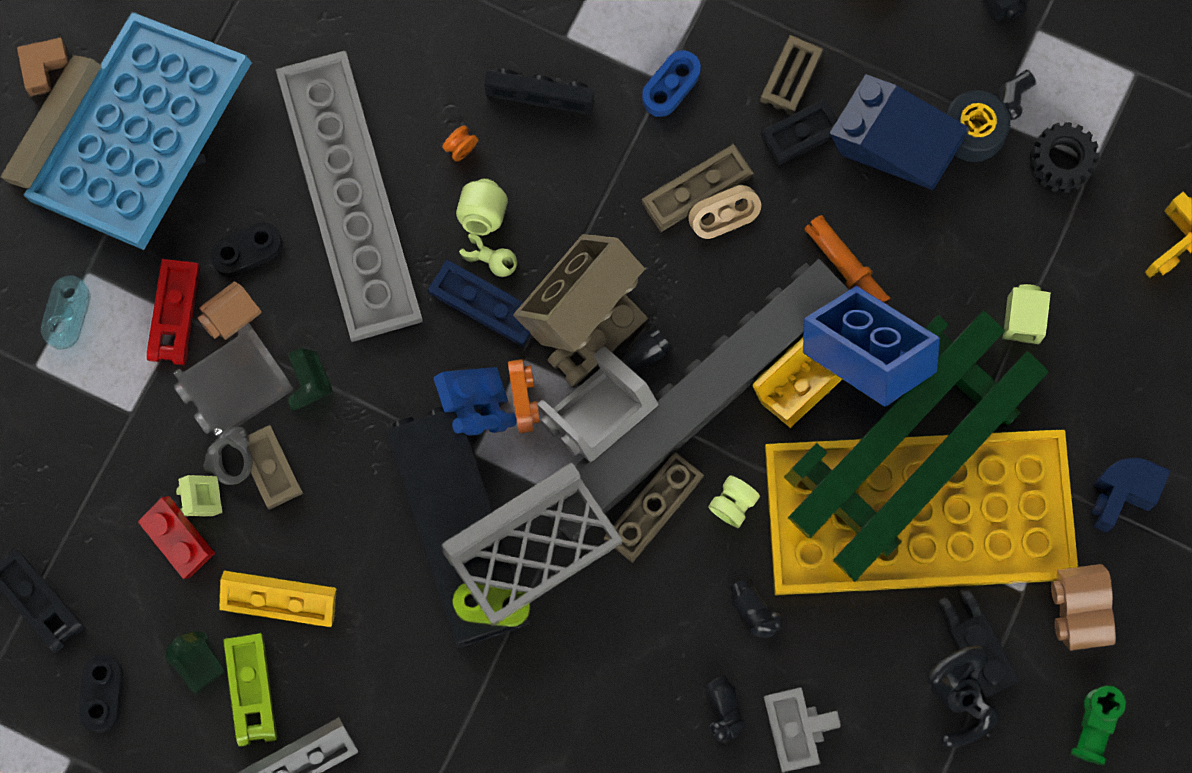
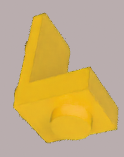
M1184 191L1171 201L1164 212L1186 237L1150 265L1145 272L1149 278L1158 271L1162 275L1167 274L1180 262L1177 256L1186 249L1192 253V197L1189 198Z

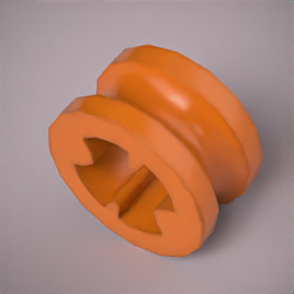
M465 125L456 129L443 144V150L445 152L451 151L453 153L452 159L457 162L465 158L475 148L479 140L476 135L470 136L468 134L469 128Z

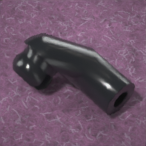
M1029 70L1023 71L1004 83L999 90L998 98L1005 103L1010 114V121L1022 115L1023 109L1020 106L1021 94L1036 85V79Z

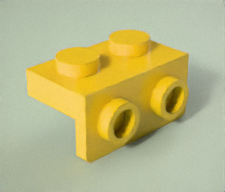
M802 337L796 344L791 345L784 355L769 369L764 370L752 386L761 404L791 428L829 393L842 378L803 353Z

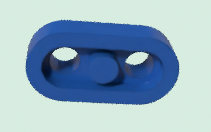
M681 50L672 53L645 85L642 94L644 108L654 116H666L672 113L699 80L701 70L699 59L689 51ZM683 68L689 74L685 77H680L676 74V71ZM662 95L667 101L658 104L654 101V98Z

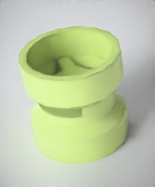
M729 475L723 484L724 491L720 496L714 497L708 508L726 523L739 528L746 518V510L748 507L755 505L760 495L744 481Z

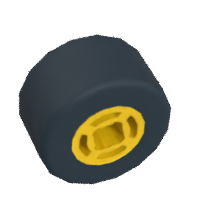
M968 91L959 95L949 105L946 113L969 128V132L955 153L956 157L968 162H981L993 157L1002 148L1011 127L1010 114L1005 103L996 95L986 91Z

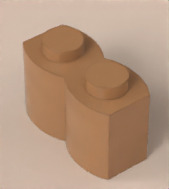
M234 281L199 307L202 315L197 319L214 339L220 335L224 340H227L262 312L246 290Z
M1102 564L1057 570V581L1051 583V591L1054 603L1056 605L1060 604V618H1055L1054 621L1058 641L1063 640V643L1070 651L1114 645L1115 623L1109 571Z

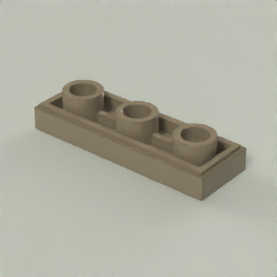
M674 452L613 525L623 540L622 544L615 547V549L633 563L704 478V474ZM651 501H656L661 505V508L653 512L648 509L647 504ZM607 534L604 536L606 542L610 540Z

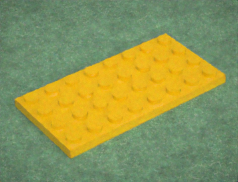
M1065 430L992 433L898 535L902 540L899 546L888 557L881 553L855 582L832 561L857 534L836 513L810 539L788 519V516L812 491L802 481L793 487L784 476L816 442L765 445L775 595L1057 581V570L1078 567ZM948 435L905 437L855 492L871 508L878 512ZM861 439L818 441L817 443L827 452L821 460L833 470Z

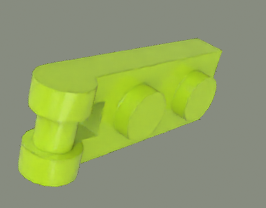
M263 634L223 639L238 746L251 745V741L264 739L265 742L277 741V728L274 719ZM260 713L262 724L249 726L247 715Z

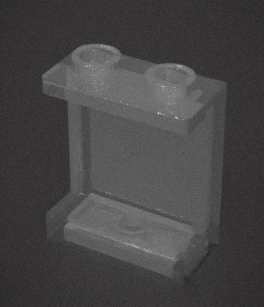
M249 323L237 331L238 337L185 372H182L180 368L173 372L179 380L174 385V388L185 404L190 401L194 402L200 411L194 417L206 434L213 430L215 435L219 437L226 430L242 425L293 391L289 380Z

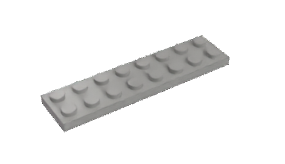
M346 50L276 69L351 341L354 342L423 322Z

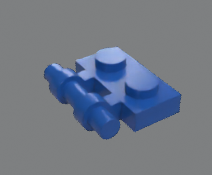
M497 367L445 371L433 377L444 412L456 411L458 418L454 419L452 423L455 433H464L468 436L479 435L483 430L499 433L517 424L514 413H506L499 408L508 402V398ZM475 409H481L482 415L475 412Z

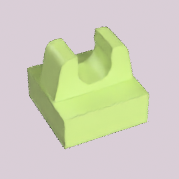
M187 475L178 479L179 487L176 493L181 495L182 508L180 510L184 516H215L223 513L217 476Z

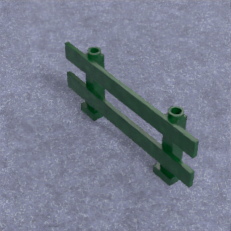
M984 310L954 342L943 333L949 324L939 315L932 320L925 329L940 337L937 372L905 393L833 470L821 460L827 452L816 442L784 476L793 487L802 481L812 491L788 516V519L809 539L834 513L857 533L832 560L854 582L881 553L888 557L899 546L902 540L898 535L1001 423L1007 427L1022 412L1017 406L1049 372L1028 351L998 383L976 364V361L1006 331ZM954 385L958 386L977 405L876 512L855 490Z

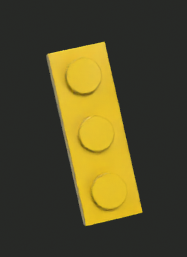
M224 571L220 579L219 610L332 627L335 618L337 588Z

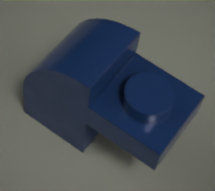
M1140 458L1123 459L1111 465L1093 485L1094 488L1106 492V495L1100 493L1093 507L1092 514L1097 516L1093 527L1106 533L1111 530L1116 524L1125 501L1144 510H1151L1157 505L1171 470Z

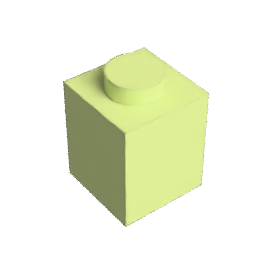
M1030 284L1019 285V288L1013 287L1007 297L1004 330L1006 331L1003 333L1002 339L1040 344L1046 336L1051 293L1041 291L1040 287Z

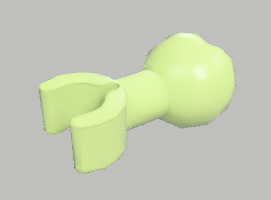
M470 233L468 236L471 243L478 246L479 251L467 252L464 249L459 251L465 261L476 262L481 260L488 263L491 272L496 276H509L517 267V257L512 251L504 248L494 251L484 246L481 238L473 233ZM509 265H514L511 269L507 268Z

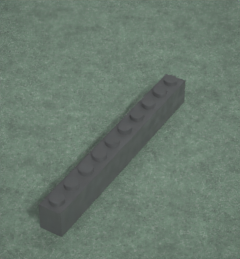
M820 259L811 266L808 263L803 264L791 276L793 282L784 290L778 287L771 292L764 300L766 306L757 314L753 310L746 314L737 324L739 330L730 338L726 334L720 337L709 349L712 354L703 362L699 359L693 361L683 371L682 374L685 377L677 385L673 386L672 383H669L655 396L659 405L590 463L584 458L575 466L580 473V479L604 514L610 511L673 455L674 452L754 383L759 375L777 362L791 345L796 344L804 335V318L849 291ZM578 491L564 500L562 513L584 517L586 503ZM558 504L549 510L557 511ZM590 510L588 518L596 519ZM560 519L559 528L572 542H575L580 536L582 523ZM586 525V530H585V532H586L590 527H592V525Z

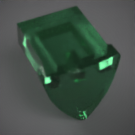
M298 348L288 354L301 385V388L288 399L291 410L307 406L333 393L316 351Z
M194 631L175 638L165 653V660L169 665L173 664L194 694L226 672L205 642L208 637L203 631Z

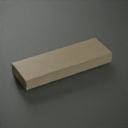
M732 144L642 198V204L662 232L689 216L690 210L696 203L739 186L752 178L753 171L736 146Z

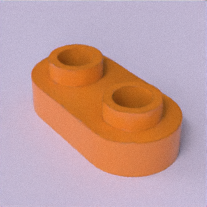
M523 359L508 361L519 434L534 432L533 424L540 423L537 401L529 402L527 388L534 387L531 365L524 366Z

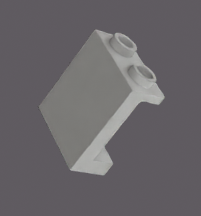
M605 346L593 354L600 367L595 374L554 408L543 399L537 404L544 415L540 421L547 431L554 437L559 433L562 436L561 442L572 455L576 456L580 453L590 463L659 405L647 383Z

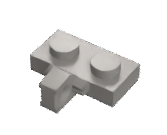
M802 688L764 696L782 773L820 764L815 743L824 741L822 732L840 728L841 724L837 711L817 715L816 707L806 708Z

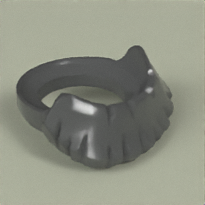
M239 426L232 427L223 432L208 448L203 464L205 473L217 476L218 481L226 485L241 483L248 477L252 469L253 458L248 446L249 436L245 428ZM227 444L237 448L244 458V468L238 476L228 474L223 467L221 450Z

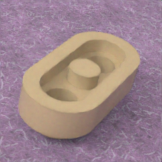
M745 185L735 186L696 203L690 210L689 224L699 237L711 239L752 222L760 213L761 201L750 187ZM743 198V202L735 206L736 201ZM710 212L707 219L701 220L706 213Z

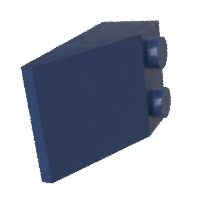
M865 74L829 134L842 156L934 190L969 132V128L901 87Z

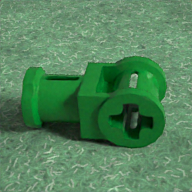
M1113 686L1100 687L1086 695L1083 706L1085 713L1081 723L1083 730L1078 746L1072 749L1071 755L1092 763L1105 764L1106 758L1103 754L1109 735L1114 733L1117 720L1123 714L1126 707L1124 695ZM1107 696L1106 703L1112 705V709L1102 713L1103 706L1097 703V699Z

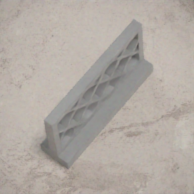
M571 462L442 544L444 555L450 564L454 566L488 620L494 626L619 546L623 540L580 479V473ZM577 491L586 503L584 517L562 513L564 500ZM558 504L557 511L549 510ZM590 510L596 519L588 518ZM539 515L555 518L552 537L529 533L532 520ZM560 519L582 523L578 543L556 539ZM526 524L525 532L517 531V529ZM586 525L603 528L610 540L599 547L583 544ZM506 536L523 538L519 558L497 554L500 540ZM528 540L550 544L546 564L524 559ZM494 545L492 553L484 551ZM554 545L577 549L574 563L566 568L550 565ZM581 550L590 552L584 557L580 558ZM475 556L491 559L486 579L470 576L463 564ZM496 560L517 564L513 584L491 580ZM522 566L544 570L542 583L534 589L518 586ZM549 571L557 573L547 580ZM476 584L485 585L483 594ZM490 586L512 591L509 605L496 613L487 602ZM516 592L525 593L515 600Z

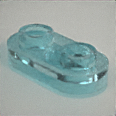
M64 276L58 279L52 286L41 323V335L55 349L63 350L72 347L78 341L91 296L87 285L76 276ZM69 288L75 289V293L71 298L63 297L65 290ZM56 324H65V328L61 333L53 332Z

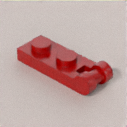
M162 259L147 346V361L160 362L161 359L172 360L173 364L186 365L201 269L199 263ZM164 335L175 336L174 346L163 345Z

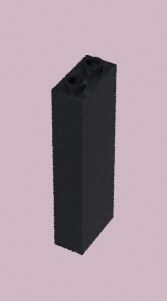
M443 406L430 410L428 417L414 421L413 417L398 420L392 424L393 428L386 430L455 644L457 649L530 624L528 617L523 623L514 627L468 622L460 618L454 609V593L465 583L444 555L442 544L493 511L468 436L464 433H455L453 430V420L458 418L456 411L444 412ZM500 540L497 554L507 556L503 541ZM494 545L484 551L492 553ZM475 556L463 565L470 576L486 579L491 559ZM496 560L491 580L513 584L515 577L510 563ZM472 594L465 599L467 607L474 608L478 605ZM510 599L504 602L503 608L509 605Z

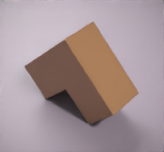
M60 37L17 47L24 86L30 97L51 92L52 87L48 71L64 68L69 62L67 48L63 39Z

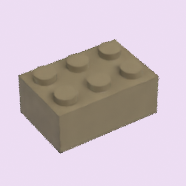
M582 234L513 316L541 345L575 352L590 341L591 333L598 324L613 314L615 310L614 305L620 298L635 288L638 283V277L645 268L618 238Z

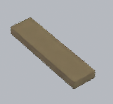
M76 55L71 57L2 173V179L9 184L28 189L31 187L101 69L99 63L92 58Z

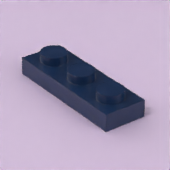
M445 261L430 285L428 293L524 348L531 334L513 316L523 302L453 262Z

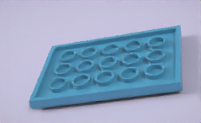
M132 12L103 60L101 69L24 196L30 202L144 250L252 62L246 55Z

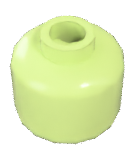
M480 179L468 183L462 189L456 210L458 221L466 231L483 236L497 230L503 222L508 203L507 195L497 183L489 179Z

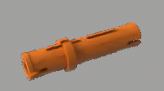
M823 215L813 219L810 222L812 226L808 224L804 231L809 234L847 280L845 283L847 288L850 290L858 286L883 303L888 304L891 301V297L884 292L871 276L873 271L869 266L864 267L827 223Z

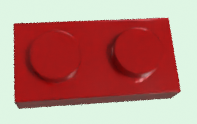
M170 496L162 497L138 521L183 579L192 577L215 554Z

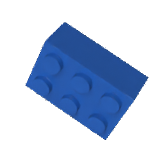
M858 286L853 287L804 318L803 353L884 407L937 372L940 337Z

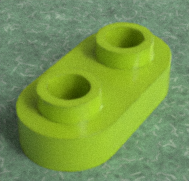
M466 584L461 585L453 596V606L457 615L468 622L491 624L479 604L474 608L465 605V599L471 595V592ZM476 584L483 594L485 585ZM490 586L487 602L495 613L503 608L506 600L510 599L512 591ZM516 592L515 600L525 593ZM530 603L496 625L508 627L520 625L529 615Z

